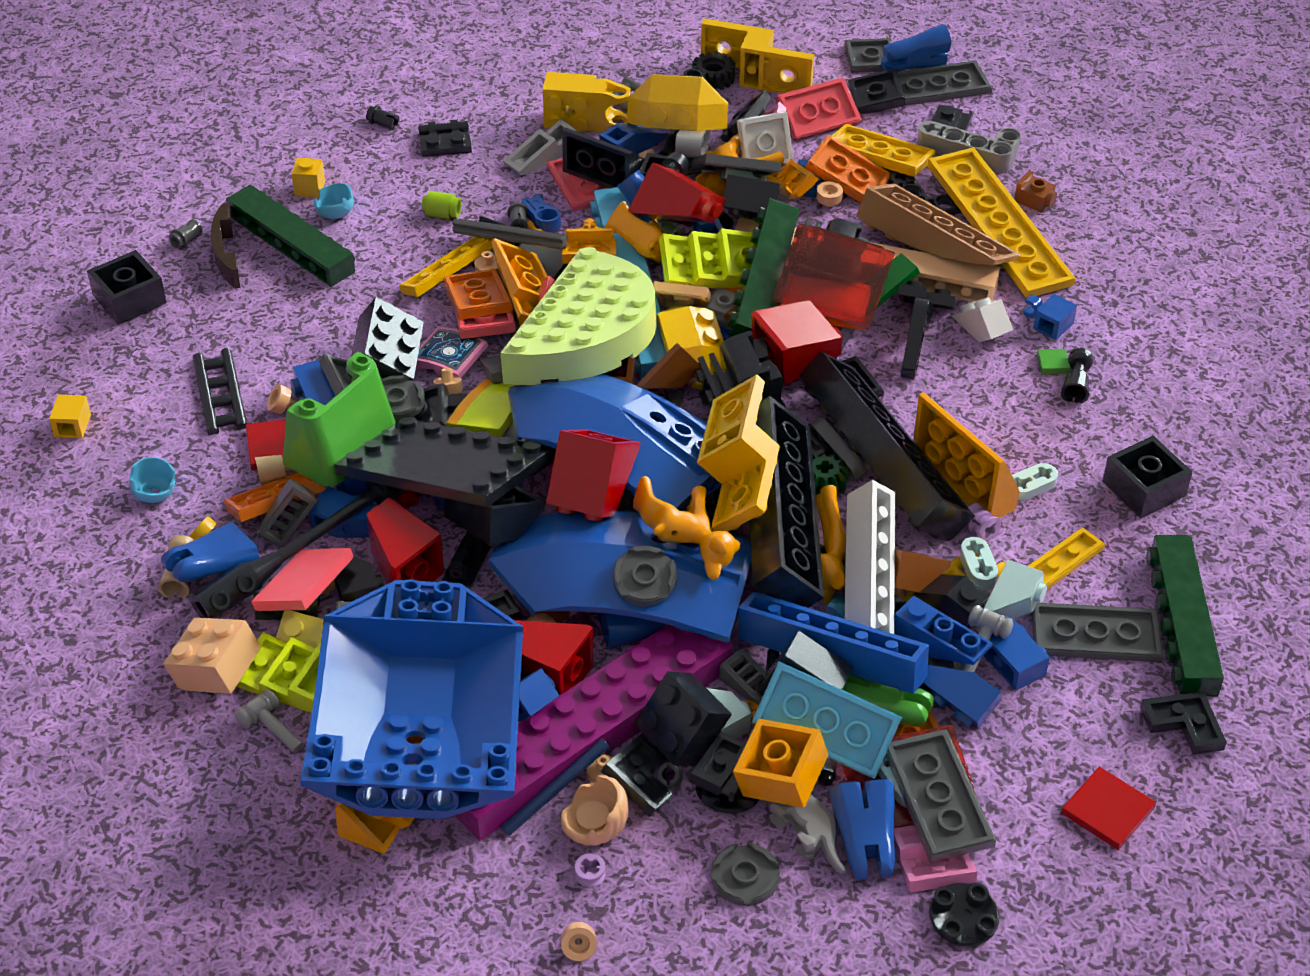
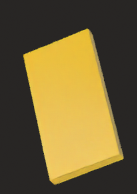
M845 124L831 136L878 166L916 177L928 166L930 158L936 156L935 149L849 124Z

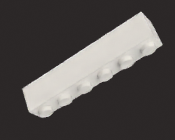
M871 480L847 494L845 619L894 634L895 492Z

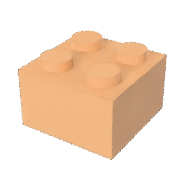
M194 617L163 665L180 689L232 694L261 646L246 620Z

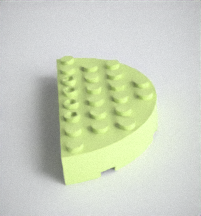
M592 247L580 248L500 353L503 384L537 385L541 384V380L558 379L561 382L593 377L620 367L621 360L627 357L635 358L652 341L656 331L655 289L650 278L638 266L627 260L599 252Z

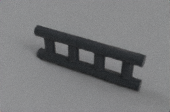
M229 348L222 349L220 352L221 357L204 360V356L201 353L193 355L208 435L219 434L218 427L236 424L237 430L245 429L247 424L232 351ZM224 368L225 375L208 378L207 370ZM228 386L229 394L212 397L211 389ZM232 405L233 413L216 416V407Z

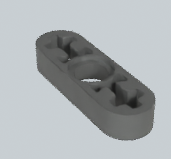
M820 416L808 424L810 432L829 449V455H836L837 460L845 461L849 478L853 482L867 474L860 457L848 446L824 417Z

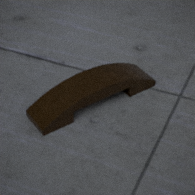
M222 203L211 225V241L215 262L223 278L234 288H241L235 252L225 253L223 239L232 238L233 232L228 203Z

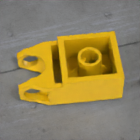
M546 73L542 89L544 128H551L560 119L578 132H604L616 123L613 121L623 120L625 121L624 123H627V114L611 106L628 101L631 88L609 79H598L596 75ZM615 92H623V93H625V94H624V95H621V96H617V95H615V94H613V93H615Z

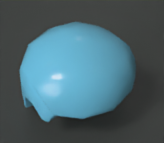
M336 183L321 188L318 201L314 198L317 214L322 218L331 220L346 216L354 206V198L350 186L344 183Z
M157 457L142 458L131 467L129 480L131 493L141 502L150 504L164 502L173 493L175 487L174 468L164 459ZM150 488L158 489L160 492L153 493Z

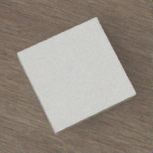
M787 112L737 120L742 158L756 159L781 151L784 156L783 164H787L790 159L793 160Z

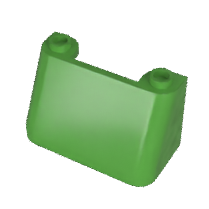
M356 352L347 361L346 370L352 376V383L330 402L323 405L313 399H303L292 405L286 412L283 465L323 486H336L347 478L336 475L334 465L336 462L346 457V454L349 452H353L363 446L366 441L380 435L383 430L395 425V419L377 365L373 359L360 352Z

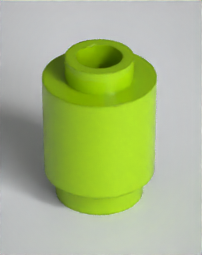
M429 191L422 198L421 208L425 211L427 217L451 220V218L459 217L462 202L461 198L456 197L455 194Z

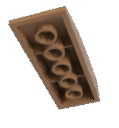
M895 183L867 188L856 217L865 221L864 224L867 227L881 230L885 233V237L890 240L903 242L918 250L943 258L967 263L997 265L1018 260L1021 256L1018 252Z

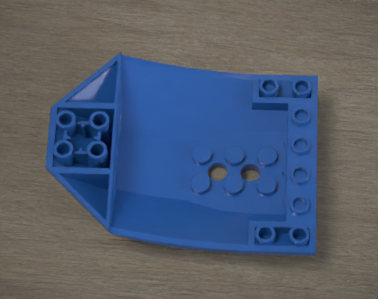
M604 374L561 382L558 379L541 380V384L515 385L509 388L508 396L517 441L524 438L556 449L560 430L587 429L641 442L625 486L634 496L640 478L647 476L651 481L654 497L682 511L690 505L692 500L691 492L695 486L705 487L707 490L706 496L719 490L722 486L719 481L697 463L707 421L652 392ZM659 418V419H661L663 422H662V423H661V422H657V421H655V420H653V419Z
M617 508L614 516L603 517L602 521L585 519V513L575 511V514L557 512L537 516L516 541L504 542L503 546H495L489 558L488 565L533 616H535L536 612L548 611L597 612L630 616L668 624L679 630L691 631L712 640H721L728 643L751 562L750 535L735 530L728 531L739 541L740 549L734 553L731 563L726 568L721 569L718 579L711 580L706 574L705 563L701 557L698 544L656 543L652 538L658 537L653 533V529L644 523L640 514L635 509ZM709 523V524H710V530H711V532H714V531L711 529L712 523ZM651 546L659 548L676 565L677 582L674 592L666 601L656 606L641 607L630 604L622 599L614 588L613 569L616 560L628 553V550L633 547Z
M411 579L395 580L323 616L315 694L300 786L368 815L444 819L514 797L523 626L461 583H449L446 581L424 582ZM411 736H419L424 740L419 744H411L406 739Z

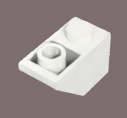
M988 297L977 302L973 301L960 306L961 312L952 315L978 342L991 340L1013 330L1002 299L990 301Z

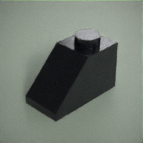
M356 557L335 578L341 602H353L384 586L381 574L375 575L372 564Z
M941 574L921 592H915L913 596L968 628L970 626L968 617L972 608L979 605L984 609L990 595L966 576Z

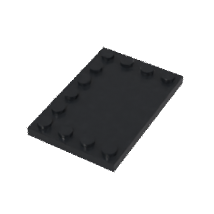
M405 417L389 429L383 430L377 437L366 441L363 446L346 454V457L334 465L335 473L339 476L489 507L554 459L552 447L541 445L535 441H517L514 437L510 436L498 437L484 431H467L463 427L442 426L438 422L427 423L417 421L413 417Z

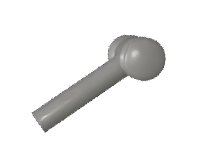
M979 605L972 608L968 617L969 625L980 629L978 634L987 640H990L992 634L995 636L1000 635L1002 639H1006L1013 628L1012 618H1005L1004 615L992 612L987 608L982 609ZM980 659L974 665L964 663L961 670L975 672Z
M266 689L262 694H258L256 698L243 705L242 709L240 708L235 711L236 720L243 728L249 729L252 724H257L260 720L294 754L304 747V744L272 714L274 709L279 708L280 702L271 690Z

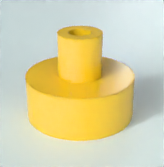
M207 515L189 534V537L196 540L211 532L217 523Z

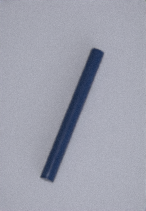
M600 738L500 826L501 829L508 836L514 833L610 748L607 742Z

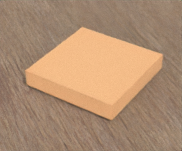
M654 281L655 296L663 307L692 306L707 309L712 299L711 292L707 287Z

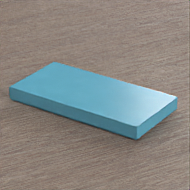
M779 661L751 723L756 724L759 718L819 729L829 754L828 758L875 779L902 717Z

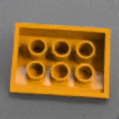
M924 392L920 393L913 441L968 506L978 503L983 507V510H987L992 516L998 518L1015 510L1019 489L1005 461Z

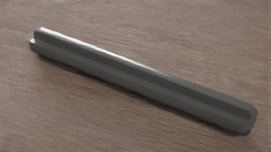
M455 219L452 223V231L456 234L488 239L496 238L501 241L560 250L567 247L568 238L565 234L466 219Z

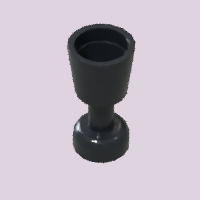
M1076 348L1068 355V363L1072 371L1067 374L1061 389V396L1065 401L1073 402L1074 397L1075 403L1082 404L1089 398V376L1085 371L1092 367L1094 359L1092 353L1087 349Z

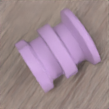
M978 503L969 506L968 508L975 517L965 527H968L969 531L976 535V537L985 541L996 536L1001 528V520L996 516H992L987 510H983V507Z

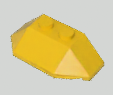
M652 74L628 97L627 123L646 128L692 131L727 129L728 102L703 77Z
M682 306L671 307L657 314L656 320L666 353L678 343L697 362L698 357L703 356L710 373L709 354L714 353L722 369L719 350L724 340L714 311L706 308ZM697 380L692 387L694 389H702V382L700 383Z

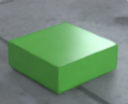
M1065 349L1037 350V360L1041 375L1068 374L1070 372Z

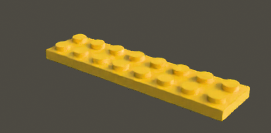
M974 147L929 159L928 168L972 227L1021 254L1018 260L1001 263V265L1026 299L1030 295L1039 296L1074 286L1075 276Z

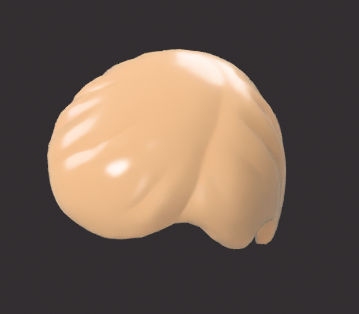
M598 775L595 782L580 785L574 794L571 804L563 809L561 813V827L564 833L574 842L585 846H597L614 839L622 832L627 821L628 799L626 792L618 781L606 775Z

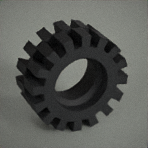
M707 52L706 56L702 53L699 57L696 56L694 58L692 69L702 71L707 82L715 90L716 88H719L720 91L724 90V86L729 88L734 83L735 61H732V57H727V54L724 53L719 55V52H715V55H711V52Z

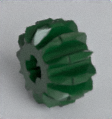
M824 452L821 457L812 454L816 495H819L821 489L827 485L836 487L837 497L839 493L844 494L847 489V482H849V473L845 466V461L837 460L836 455L827 457Z

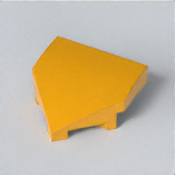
M792 159L788 161L776 177L772 175L766 177L770 182L779 183L790 192L789 200L801 197L819 180L813 173Z
M588 218L584 220V226L578 229L568 228L565 230L568 240L567 247L562 249V264H569L580 248L592 247L599 252L616 256L617 244L612 228H600L596 226L595 220Z

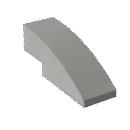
M560 119L546 132L538 129L503 162L520 176L532 173L547 165V162L557 160L563 156L562 130L565 127L574 131L577 130Z

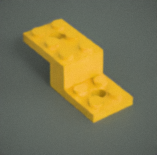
M703 19L701 23V54L703 53L706 56L707 52H711V55L719 52V55L724 53L727 54V57H732V61H735V68L740 69L739 86L783 94L813 85L815 54L773 47L774 30ZM720 42L728 43L731 48H723ZM783 70L791 71L794 74V76H786L783 73Z
M758 375L751 377L713 399L697 463L722 484L711 526L713 531L728 532L735 530L741 524L760 517L767 508V500L772 486V478L780 446L755 424L765 381Z

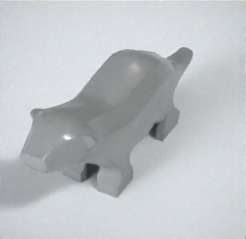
M812 794L805 808L781 805L775 802L770 804L772 814L769 815V819L779 830L788 823L792 825L798 833L797 838L803 845L797 847L796 850L806 861L813 859L816 852L822 849L826 859L838 873L844 874L846 872L845 866L836 854L837 828L831 810L812 796Z

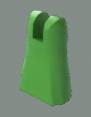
M851 674L842 689L901 716L899 724L906 726H924L928 713L931 712L934 704V697L923 689L918 688L914 694Z

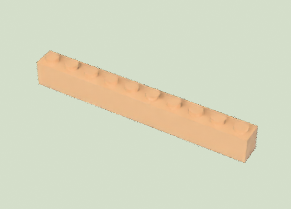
M739 218L734 230L753 232L754 227H758L759 223L755 222V220ZM809 231L808 237L811 236L812 231ZM823 233L819 234L818 241L821 240ZM793 235V239H792L791 246H792L793 243H796V241H797V238H794V235ZM872 242L867 243L865 252L860 256L862 268L858 280L868 281L902 253L920 271L912 281L922 282L923 287H926L928 292L934 293L935 289L951 291V296H955L956 299L977 302L988 297L990 301H993L1000 267L967 263L930 253Z

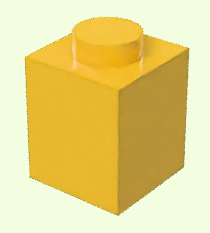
M297 158L291 173L294 195L319 198V190L325 184L322 159Z
M57 395L49 418L54 437L83 438L91 416L86 396Z

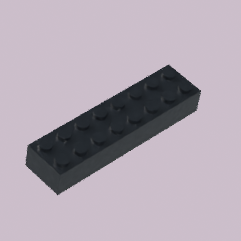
M820 351L799 375L806 384L804 387L805 391L820 402L818 407L824 414L832 417L834 428L849 439L847 441L848 446L856 453L861 454L864 458L862 460L863 465L879 477L876 481L895 492V505L900 510L906 511L909 515L908 522L916 530H926L936 539L938 537L948 541L954 539L975 515L855 368Z
M769 396L760 402L755 424L780 447L777 464L773 473L772 486L767 500V508L760 517L749 520L752 583L760 593L809 608L824 598L810 426Z

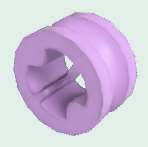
M593 853L580 856L575 863V878L578 883L586 887H595L601 884L606 876L605 861L602 857ZM587 866L590 869L596 867V874L590 871L584 874V867Z

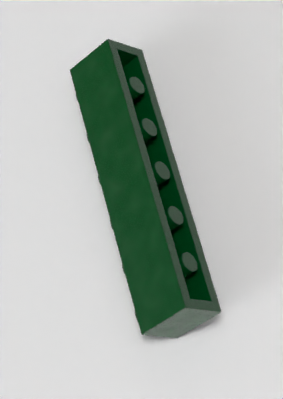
M250 184L226 198L230 218L330 287L355 273V257L349 249L344 248L335 242L333 238L320 232L314 225H310L301 219L299 215L286 209L280 202H276L267 196L265 192L258 190Z
M769 198L765 208L760 206L755 219L759 226L754 227L750 242L754 243L753 248L749 247L744 263H747L748 266L747 269L743 268L738 282L742 284V289L737 290L733 300V305L737 306L736 311L732 310L727 322V326L731 327L728 338L747 331L752 332V312L775 307L800 212L799 208Z
M1155 535L1152 547L1147 548L1146 560L1148 565H1153L1151 573L1152 588L1158 589L1156 609L1158 612L1163 613L1161 633L1162 636L1168 637L1166 658L1173 661L1171 668L1172 685H1178L1179 694L1204 691L1206 696H1219L1224 676L1192 535Z

